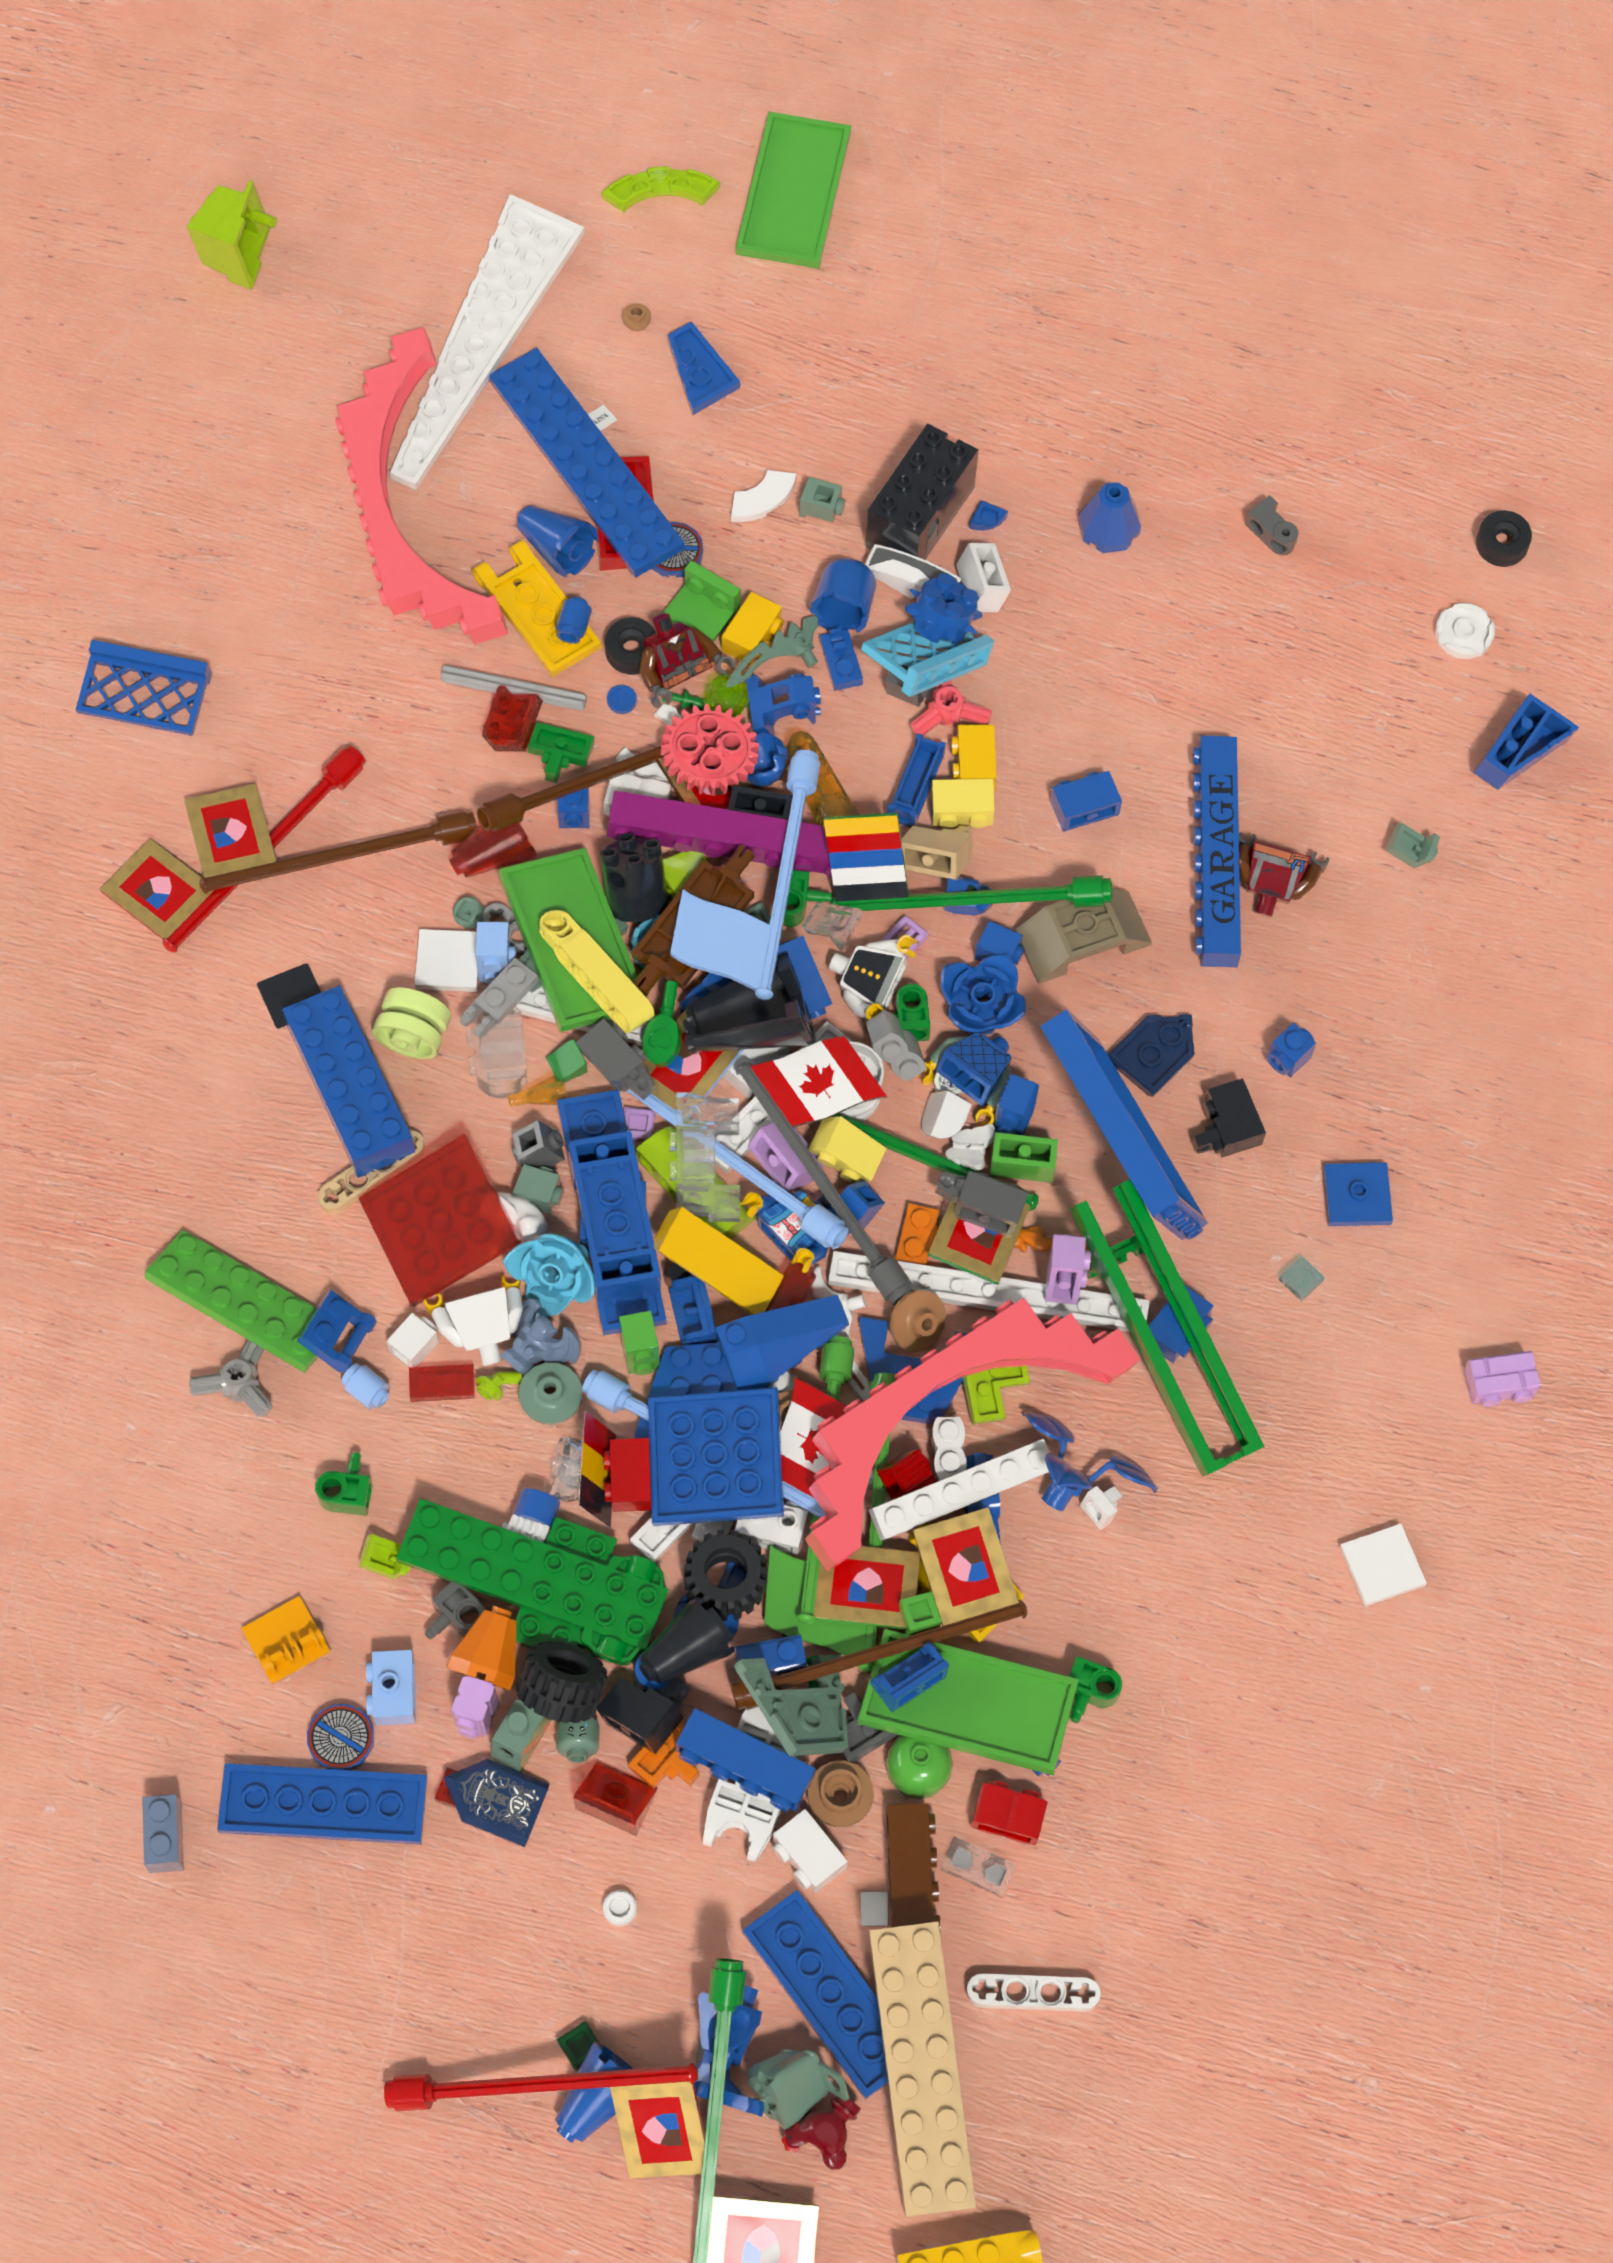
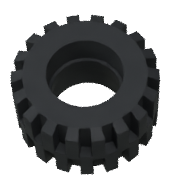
M717 1530V1536L712 1537L711 1533L704 1535V1541L701 1543L697 1540L693 1544V1551H689L686 1557L684 1584L688 1599L691 1601L695 1597L702 1598L705 1602L700 1605L706 1611L712 1607L723 1621H728L729 1615H733L734 1620L740 1619L744 1611L750 1614L754 1611V1605H759L762 1601L763 1593H765L767 1587V1560L765 1554L761 1555V1547L757 1542L752 1545L751 1537L746 1534L743 1538L738 1537V1531L731 1530V1535H724V1530ZM731 1562L738 1565L744 1571L746 1577L738 1586L722 1589L714 1586L707 1579L706 1573L717 1563Z
M539 1642L538 1645L531 1646L527 1652L516 1685L517 1696L519 1700L524 1702L523 1704L527 1708L531 1709L533 1707L534 1713L542 1715L547 1719L563 1723L587 1721L596 1712L607 1681V1670L599 1659L595 1658L590 1652L583 1650V1648L565 1642Z

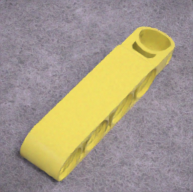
M553 910L541 917L539 933L554 950L559 962L625 1033L628 1034L654 1017V1009L649 1000L568 913L561 910Z

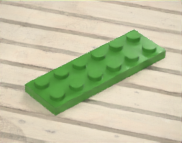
M182 1230L145 1271L146 1280L300 1371L306 1373L318 1357L297 1342L317 1309L316 1307L188 1232Z

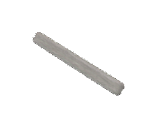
M444 665L441 671V681L579 711L584 710L587 702L586 694L451 665Z

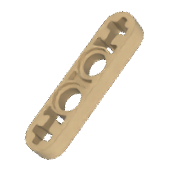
M409 1130L413 1143L416 1142L415 1153L405 1156L400 1161L396 1160L390 1169H375L374 1172L364 1175L368 1181L363 1187L355 1188L350 1185L351 1178L356 1175L352 1166L323 1185L318 1192V1201L321 1209L328 1214H338L417 1161L425 1151L422 1135L417 1131ZM341 1184H345L347 1191L350 1193L349 1196L346 1195L345 1191L342 1192ZM330 1193L333 1196L338 1195L339 1202L336 1204L332 1201L327 1202V1195Z

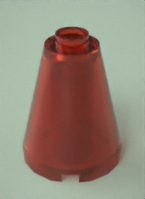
M520 823L496 832L492 830L485 831L479 825L451 851L453 858L449 859V862L457 876L463 873L465 878H469L532 859L537 856V853L533 846L530 845L528 836Z

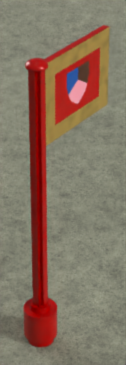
M350 745L346 749H340L321 769L323 773L322 781L269 834L273 850L331 790L336 788L344 790L361 773L366 760L357 749ZM149 839L100 888V891L163 940V946L167 951L175 953L177 948L238 885L208 891V894L203 893L199 885L201 877L152 839Z
M689 2063L688 2066L444 2083L432 2081L429 2074L395 2076L393 2080H387L385 2083V2104L388 2109L394 2108L397 2112L429 2110L432 2108L433 2102H436L437 2099L610 2087L630 2179L702 2173L705 2133L694 2085L698 2079V2069L694 2063Z

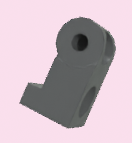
M1269 495L1248 512L1245 525L1274 553L1288 555L1295 548L1299 534L1298 529L1293 523L1285 521L1276 512L1278 502Z

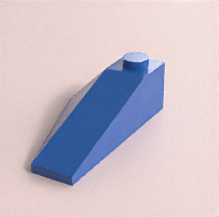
M833 1295L745 1316L715 1328L717 1342L736 1389L747 1390L772 1386L779 1380L781 1375L790 1368H795L799 1365L804 1357L816 1348L822 1347L849 1325V1321L838 1295Z

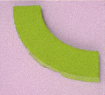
M670 166L653 167L632 176L631 174L625 175L610 184L601 194L602 199L623 213L634 204L657 196L684 197L703 206L720 189V181L692 169L685 171L670 169Z

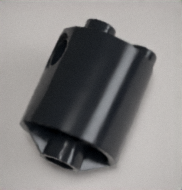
M633 833L619 835L617 841L600 851L606 898L613 916L620 921L635 923L656 918L669 905L661 842L657 839L636 837Z

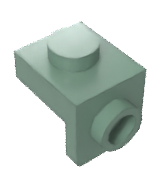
M1401 822L1395 825L1386 851L1415 869L1430 863L1436 857L1440 836L1434 833L1424 837Z

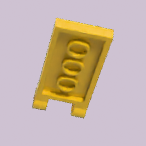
M520 540L509 547V553L518 567L498 578L490 565L485 561L472 568V574L478 585L485 589L490 596H496L503 614L552 678L602 648L601 641L589 625L587 626L585 636L577 644L563 642L557 637L556 625L563 602L568 598L535 557L524 540ZM517 581L521 582L518 586L514 585Z

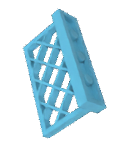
M915 622L863 642L861 648L864 653L902 680L904 684L901 691L907 696L912 697L987 665L995 641L988 635L976 638L967 632L962 642H965L964 644H951L952 641L941 639L938 643H934L921 635L914 634L917 631L914 629ZM898 640V641H903V642H909V645H908V644H903V643H898V642H895V641ZM915 644L929 646L930 649L918 647ZM936 648L944 649V650H947V651H945V652H943V651H938V650H936ZM879 649L890 650V653L880 651ZM896 652L910 654V657L898 655ZM916 656L925 657L928 659H919ZM900 665L909 666V669L905 670Z

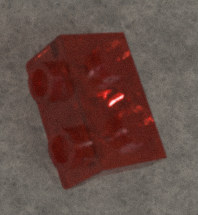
M498 686L495 697L492 699L487 720L483 725L482 737L495 752H526L543 700L538 694H512L506 686Z

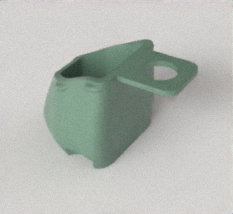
M783 2049L779 2054L754 2064L748 2071V2082L754 2092L753 2098L764 2102L763 2113L769 2119H775L784 2130L797 2123L829 2091L844 2101L849 2099L843 2077L820 2062L818 2055L814 2051ZM828 2075L832 2076L836 2080L840 2087V2090L837 2089L831 2083Z

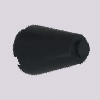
M695 1597L641 1655L642 1664L639 1665V1668L649 1682L654 1680L656 1683L661 1684L726 1658L735 1652V1646H728L727 1642L732 1640V1637L725 1623L712 1607L706 1611L700 1605L705 1602L702 1598Z

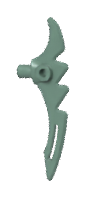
M814 615L804 618L802 630L795 623H790L787 637L778 630L772 647H769L766 642H761L737 666L728 679L726 686L732 687L749 679L762 663L779 656H801L808 668L816 665L818 661L811 650L815 648L813 646V634L819 627L818 617ZM760 654L761 657L742 676L741 672L746 665Z

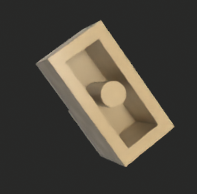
M960 825L955 830L943 828L942 831L912 826L901 839L905 869L956 880L971 862L973 847L972 834H970L971 827Z

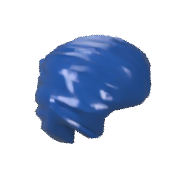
M762 730L757 733L756 743H759L758 762L755 764L754 773L748 774L747 780L753 785L763 787L772 785L783 776L787 760H789V754L781 739Z

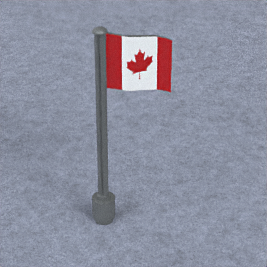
M845 1036L819 1041L780 1059L752 1065L748 1061L741 1063L736 1069V1074L743 1077L835 1212L845 1222V1226L871 1262L870 1268L872 1271L868 1276L886 1301H890L892 1305H896L905 1294L914 1291L911 1287V1280L895 1257L889 1259L886 1256L882 1257L793 1128L825 1120L863 1102L888 1098Z

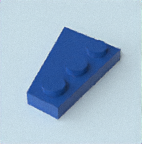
M692 321L668 334V343L692 415L740 388V380Z

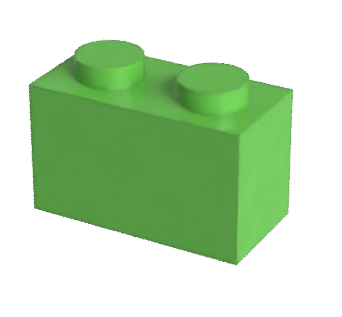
M995 1132L990 1176L1052 1183L1056 1167L1058 1139Z
M646 1311L619 1316L621 1341L628 1374L635 1373L641 1376L654 1372V1369L659 1367V1346L652 1312Z

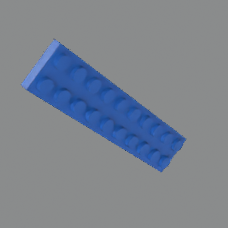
M538 348L531 350L489 375V381L635 578L686 549L682 538Z

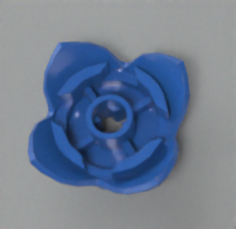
M1009 954L990 955L975 967H971L964 962H955L943 967L941 973L942 993L949 1005V1018L959 1029L972 1033L991 1034L995 1029H1002L1013 1025L1026 1013V1000L1024 996L1017 993L1016 989L1018 971ZM985 996L988 998V1001L980 1002L977 999H982Z

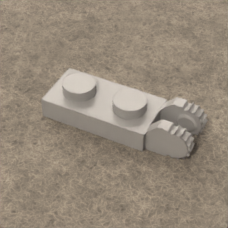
M514 958L478 996L474 1004L470 1005L462 1014L460 1023L467 1027L481 1012L486 1015L485 1018L477 1025L474 1031L477 1037H484L496 1023L499 1025L539 981V976L518 959Z

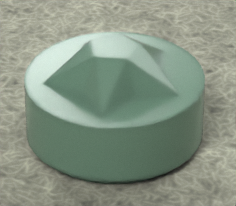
M464 897L455 904L453 918L457 924L466 929L476 928L477 922L483 921L484 905L473 897Z

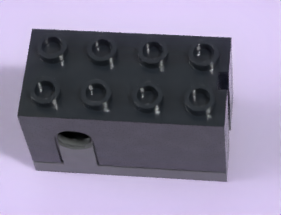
M927 423L868 508L866 548L871 550L876 544L926 560L975 488L979 449L960 439L954 443L948 440V433Z

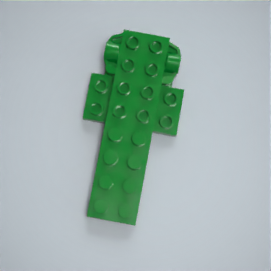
M422 1498L418 1502L396 1557V1562L519 1606L520 1610L515 1620L517 1621L516 1644L530 1648L543 1641L565 1642L586 1649L601 1660L619 1665H630L638 1654H642L647 1650L669 1590L664 1587V1572L653 1561L636 1555L626 1557L612 1556L617 1539L555 1517L546 1543H542Z

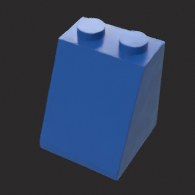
M804 936L781 943L778 956L788 952L800 982L803 998L807 1003L811 1019L826 1014L825 1007L832 1005V1001Z

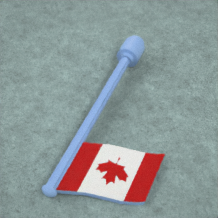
M594 1369L589 1373L582 1387V1392L587 1394L589 1400L613 1413H617L620 1409L622 1411L626 1409L649 1422L648 1405L632 1397L629 1384L604 1370L599 1372ZM794 1377L792 1401L781 1429L783 1497L822 1518L826 1514L809 1491V1488L816 1481L813 1476L828 1466L829 1463L812 1439L819 1432L817 1426L830 1416H834L835 1419L840 1418L845 1414L843 1409L847 1405Z

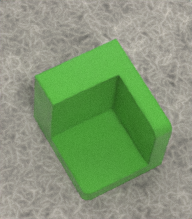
M932 1592L899 1601L898 1605L907 1628L906 1635H915L941 1626L942 1621Z

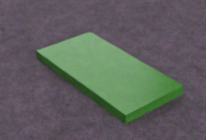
M769 111L736 245V255L820 268L850 139L851 125Z
M582 848L499 869V879L539 976L559 1031L564 1032L599 1023L603 1018L610 1020L611 1018L559 962L554 950L539 933V922L545 913L553 910L564 911L592 937L632 982L638 977L587 849Z
M885 1629L880 1645L908 1637V1635ZM936 1642L932 1645L943 1659L949 1663L946 1678L892 1713L871 1686V1680L879 1674L883 1675L918 1652L922 1647L875 1661L859 1713L858 1724L1054 1776L1079 1679Z

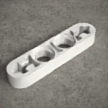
M977 1974L970 1979L966 1989L967 1998L974 2006L1000 2009L1086 2012L1096 2007L1101 1995L1098 1984L1092 1979L1083 1977ZM979 1982H984L987 1989H996V1982H1002L1000 1991L1002 2001L995 2000L997 1993H987L985 1999H979L978 1993L973 1992L972 1988H977ZM1020 1983L1024 1986L1026 1990L1024 1999L1012 2001L1007 1996L1006 1989L1010 1984ZM1047 1984L1055 1985L1060 1991V1998L1053 2003L1043 2000L1041 1996L1043 1986ZM1065 1985H1071L1069 1992L1075 1993L1080 1992L1082 1986H1086L1089 1993H1094V1997H1090L1088 2003L1085 2004L1082 2003L1081 1997L1070 1996V2004L1064 2003L1066 1997Z

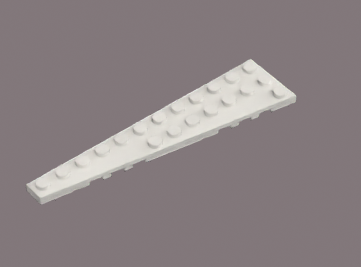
M509 195L499 218L496 232L489 241L487 253L484 258L482 257L477 276L470 285L468 296L464 299L439 357L437 369L432 374L427 392L420 401L415 420L411 422L407 431L408 435L404 439L390 471L392 480L414 490L418 489L489 381V375L496 370L585 235V228L514 195Z

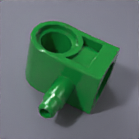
M793 870L787 905H795L798 908L795 910L786 909L783 926L795 927L804 921L807 901L820 903L832 901V893L809 889L810 872Z
M917 984L904 985L897 993L896 1010L893 1015L900 1021L902 1029L912 1033L918 1041H929L931 1028L926 991ZM908 1001H913L917 1003L918 1006L912 1008L906 1006L904 1003Z
M351 1453L346 1473L328 1471L317 1479L315 1491L320 1505L325 1510L337 1513L368 1515L373 1485L370 1476L359 1475L361 1467L360 1453ZM332 1486L341 1488L337 1496L329 1497L325 1495L326 1490Z
M1076 1657L1069 1677L1079 1679L1070 1720L1074 1723L1080 1722L1088 1703L1099 1708H1108L1117 1702L1123 1684L1121 1676L1117 1671L1082 1657ZM1107 1682L1112 1686L1113 1692L1102 1694L1097 1690L1096 1684Z

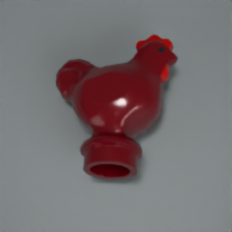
M836 2096L831 2098V2110H813L804 2117L800 2124L796 2123L791 2129H785V2136L782 2137L781 2141L786 2151L792 2150L796 2153L799 2147L811 2143L821 2151L825 2166L831 2170H839L844 2166L847 2160V2153L844 2150L848 2136L846 2122L847 2120L855 2121L861 2108L850 2099L844 2101Z

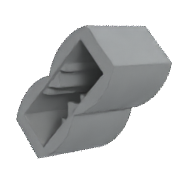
M884 1010L866 1022L875 1053L883 1061L891 1064L893 1072L899 1078L909 1082L926 1070L918 1040L912 1033L902 1029L901 1023L895 1015Z

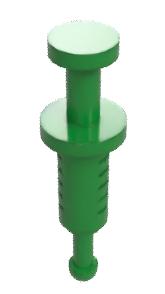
M685 690L684 696L672 693V701L682 703L681 709L684 710L685 706L693 708V705H696L702 711H704L705 704L709 705L711 711L717 707L712 700L688 695L689 691ZM721 707V712L726 713L730 707Z

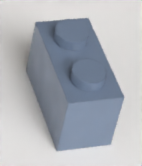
M177 1794L142 1797L145 1867L149 1873L184 1870L182 1803Z

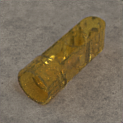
M803 731L793 733L786 746L789 754V760H787L786 765L788 772L791 758L795 756L798 750L815 752L819 756L821 763L816 792L808 795L805 800L814 815L817 825L824 826V817L861 815L852 799L845 792L813 736Z

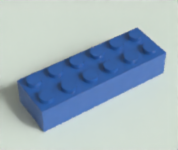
M339 985L283 1008L282 1011L287 1028L357 1178L415 1153L409 1129L341 986Z

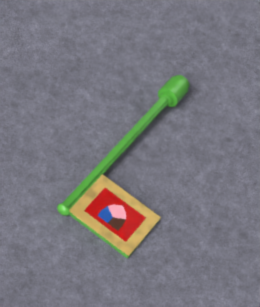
M834 1336L823 1345L819 1372L820 1378L825 1380V1383L828 1385L827 1395L839 1401L840 1387L845 1382L851 1380L854 1359L852 1341L842 1336ZM812 1514L811 1525L820 1518ZM808 1546L801 1613L797 1615L798 1621L803 1624H812L817 1619L906 1630L907 1628L898 1604L902 1599L916 1596L920 1553L861 1546L854 1555L827 1572L813 1550Z

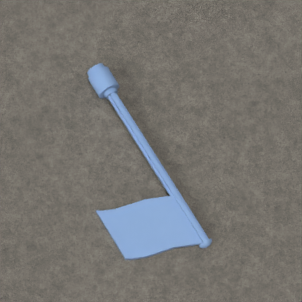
M798 750L790 761L786 787L792 792L793 799L770 925L742 911L702 900L684 889L682 890L670 951L671 956L692 968L730 978L754 990L756 997L761 1000H769L773 997L771 990L805 800L808 795L816 792L821 763L819 756L815 752Z

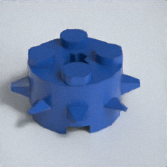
M941 573L938 575V578L926 581L920 592L914 589L909 590L917 600L915 603L906 605L905 611L913 617L915 621L914 629L924 638L934 643H938L942 639L952 641L951 644H956L964 639L967 632L975 635L978 634L971 626L973 620L983 616L982 612L977 610L978 593L955 581L952 575Z

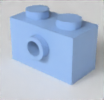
M477 922L476 962L479 982H485L490 985L505 967L516 958V946H511L508 922Z
M413 1651L372 1652V1662L366 1663L367 1683H372V1695L366 1696L367 1715H373L375 1726L416 1724L415 1658Z

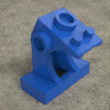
M757 674L746 680L753 731L756 734L765 730L768 734L775 736L774 724L784 716L793 715L795 719L808 718L812 724H815L816 715H821V709L816 708V705H821L819 687H813L812 676L793 674L787 679L768 685ZM789 694V700L774 704L775 698Z

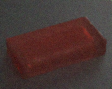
M474 1364L409 1367L410 1402L475 1399Z

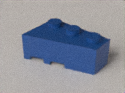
M1529 693L1473 773L1499 790L1566 743L1579 727Z

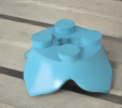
M551 1233L542 1234L538 1239L516 1246L502 1261L507 1272L514 1279L522 1280L526 1283V1300L534 1298L541 1302L542 1306L536 1312L540 1316L548 1318L558 1315L565 1310L572 1300H576L578 1303H586L595 1295V1280L587 1259L589 1256L587 1248L565 1236Z

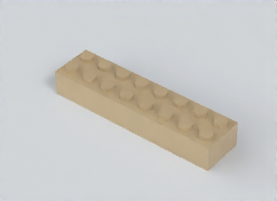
M939 1922L869 1930L905 2216L910 2217L976 2208Z

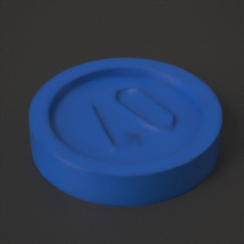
M618 685L608 692L607 704L611 711L617 714H627L636 707L637 696L631 687Z

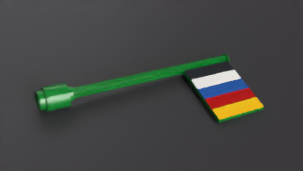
M898 813L824 817L835 897L831 901V910L836 915H838V912L1068 900V902H1074L1075 908L1105 906V903H1112L1113 901L1111 878H1104L1103 875L1073 877V882L1068 883L1067 886L909 895Z

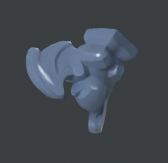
M534 1298L524 1301L517 1330L512 1334L513 1337H516L513 1347L505 1350L501 1357L519 1373L523 1374L529 1372L535 1367L536 1363L543 1360L546 1363L559 1364L571 1361V1364L575 1365L580 1357L582 1348L581 1341L576 1332L564 1327L560 1339L552 1338L558 1330L554 1328L549 1319L540 1316L539 1313L536 1314L542 1306L541 1302Z

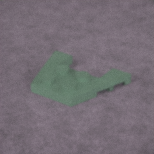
M841 1654L818 1655L811 1661V1664L813 1666L842 1656ZM765 1658L741 1659L734 1664L736 1672L789 1756L841 1753L848 1748L846 1709L842 1708L841 1692L845 1689L844 1683L841 1684L839 1672L818 1678L817 1681L820 1688L776 1690Z

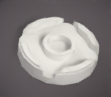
M1467 603L1455 604L1452 608H1446L1441 612L1435 626V638L1439 646L1453 657L1459 659L1480 657L1489 650L1495 636L1493 620H1490L1487 616L1488 613L1483 608Z

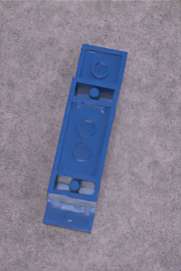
M619 1089L557 1100V1107L573 1187L578 1193L591 1258V1270L595 1280V1297L603 1336L621 1333L619 1316L640 1312H652L654 1327L666 1325L667 1320L660 1291L661 1273L656 1250L654 1249V1240L632 1133L627 1131Z

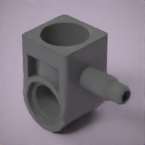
M450 1582L432 1599L433 1607L440 1616L430 1624V1627L425 1631V1635L427 1638L433 1639L450 1624L464 1637L474 1623L466 1624L461 1621L462 1617L469 1612L480 1616L485 1607L466 1587Z

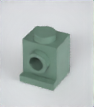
M808 477L800 499L799 516L805 518L808 515L833 522L836 515H842L846 499L842 498V486Z

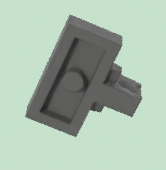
M855 1692L843 1699L852 1714L847 1718L848 1748L843 1751L849 1762L855 1763L898 1735L858 1724V1717L862 1707L861 1700L856 1696Z

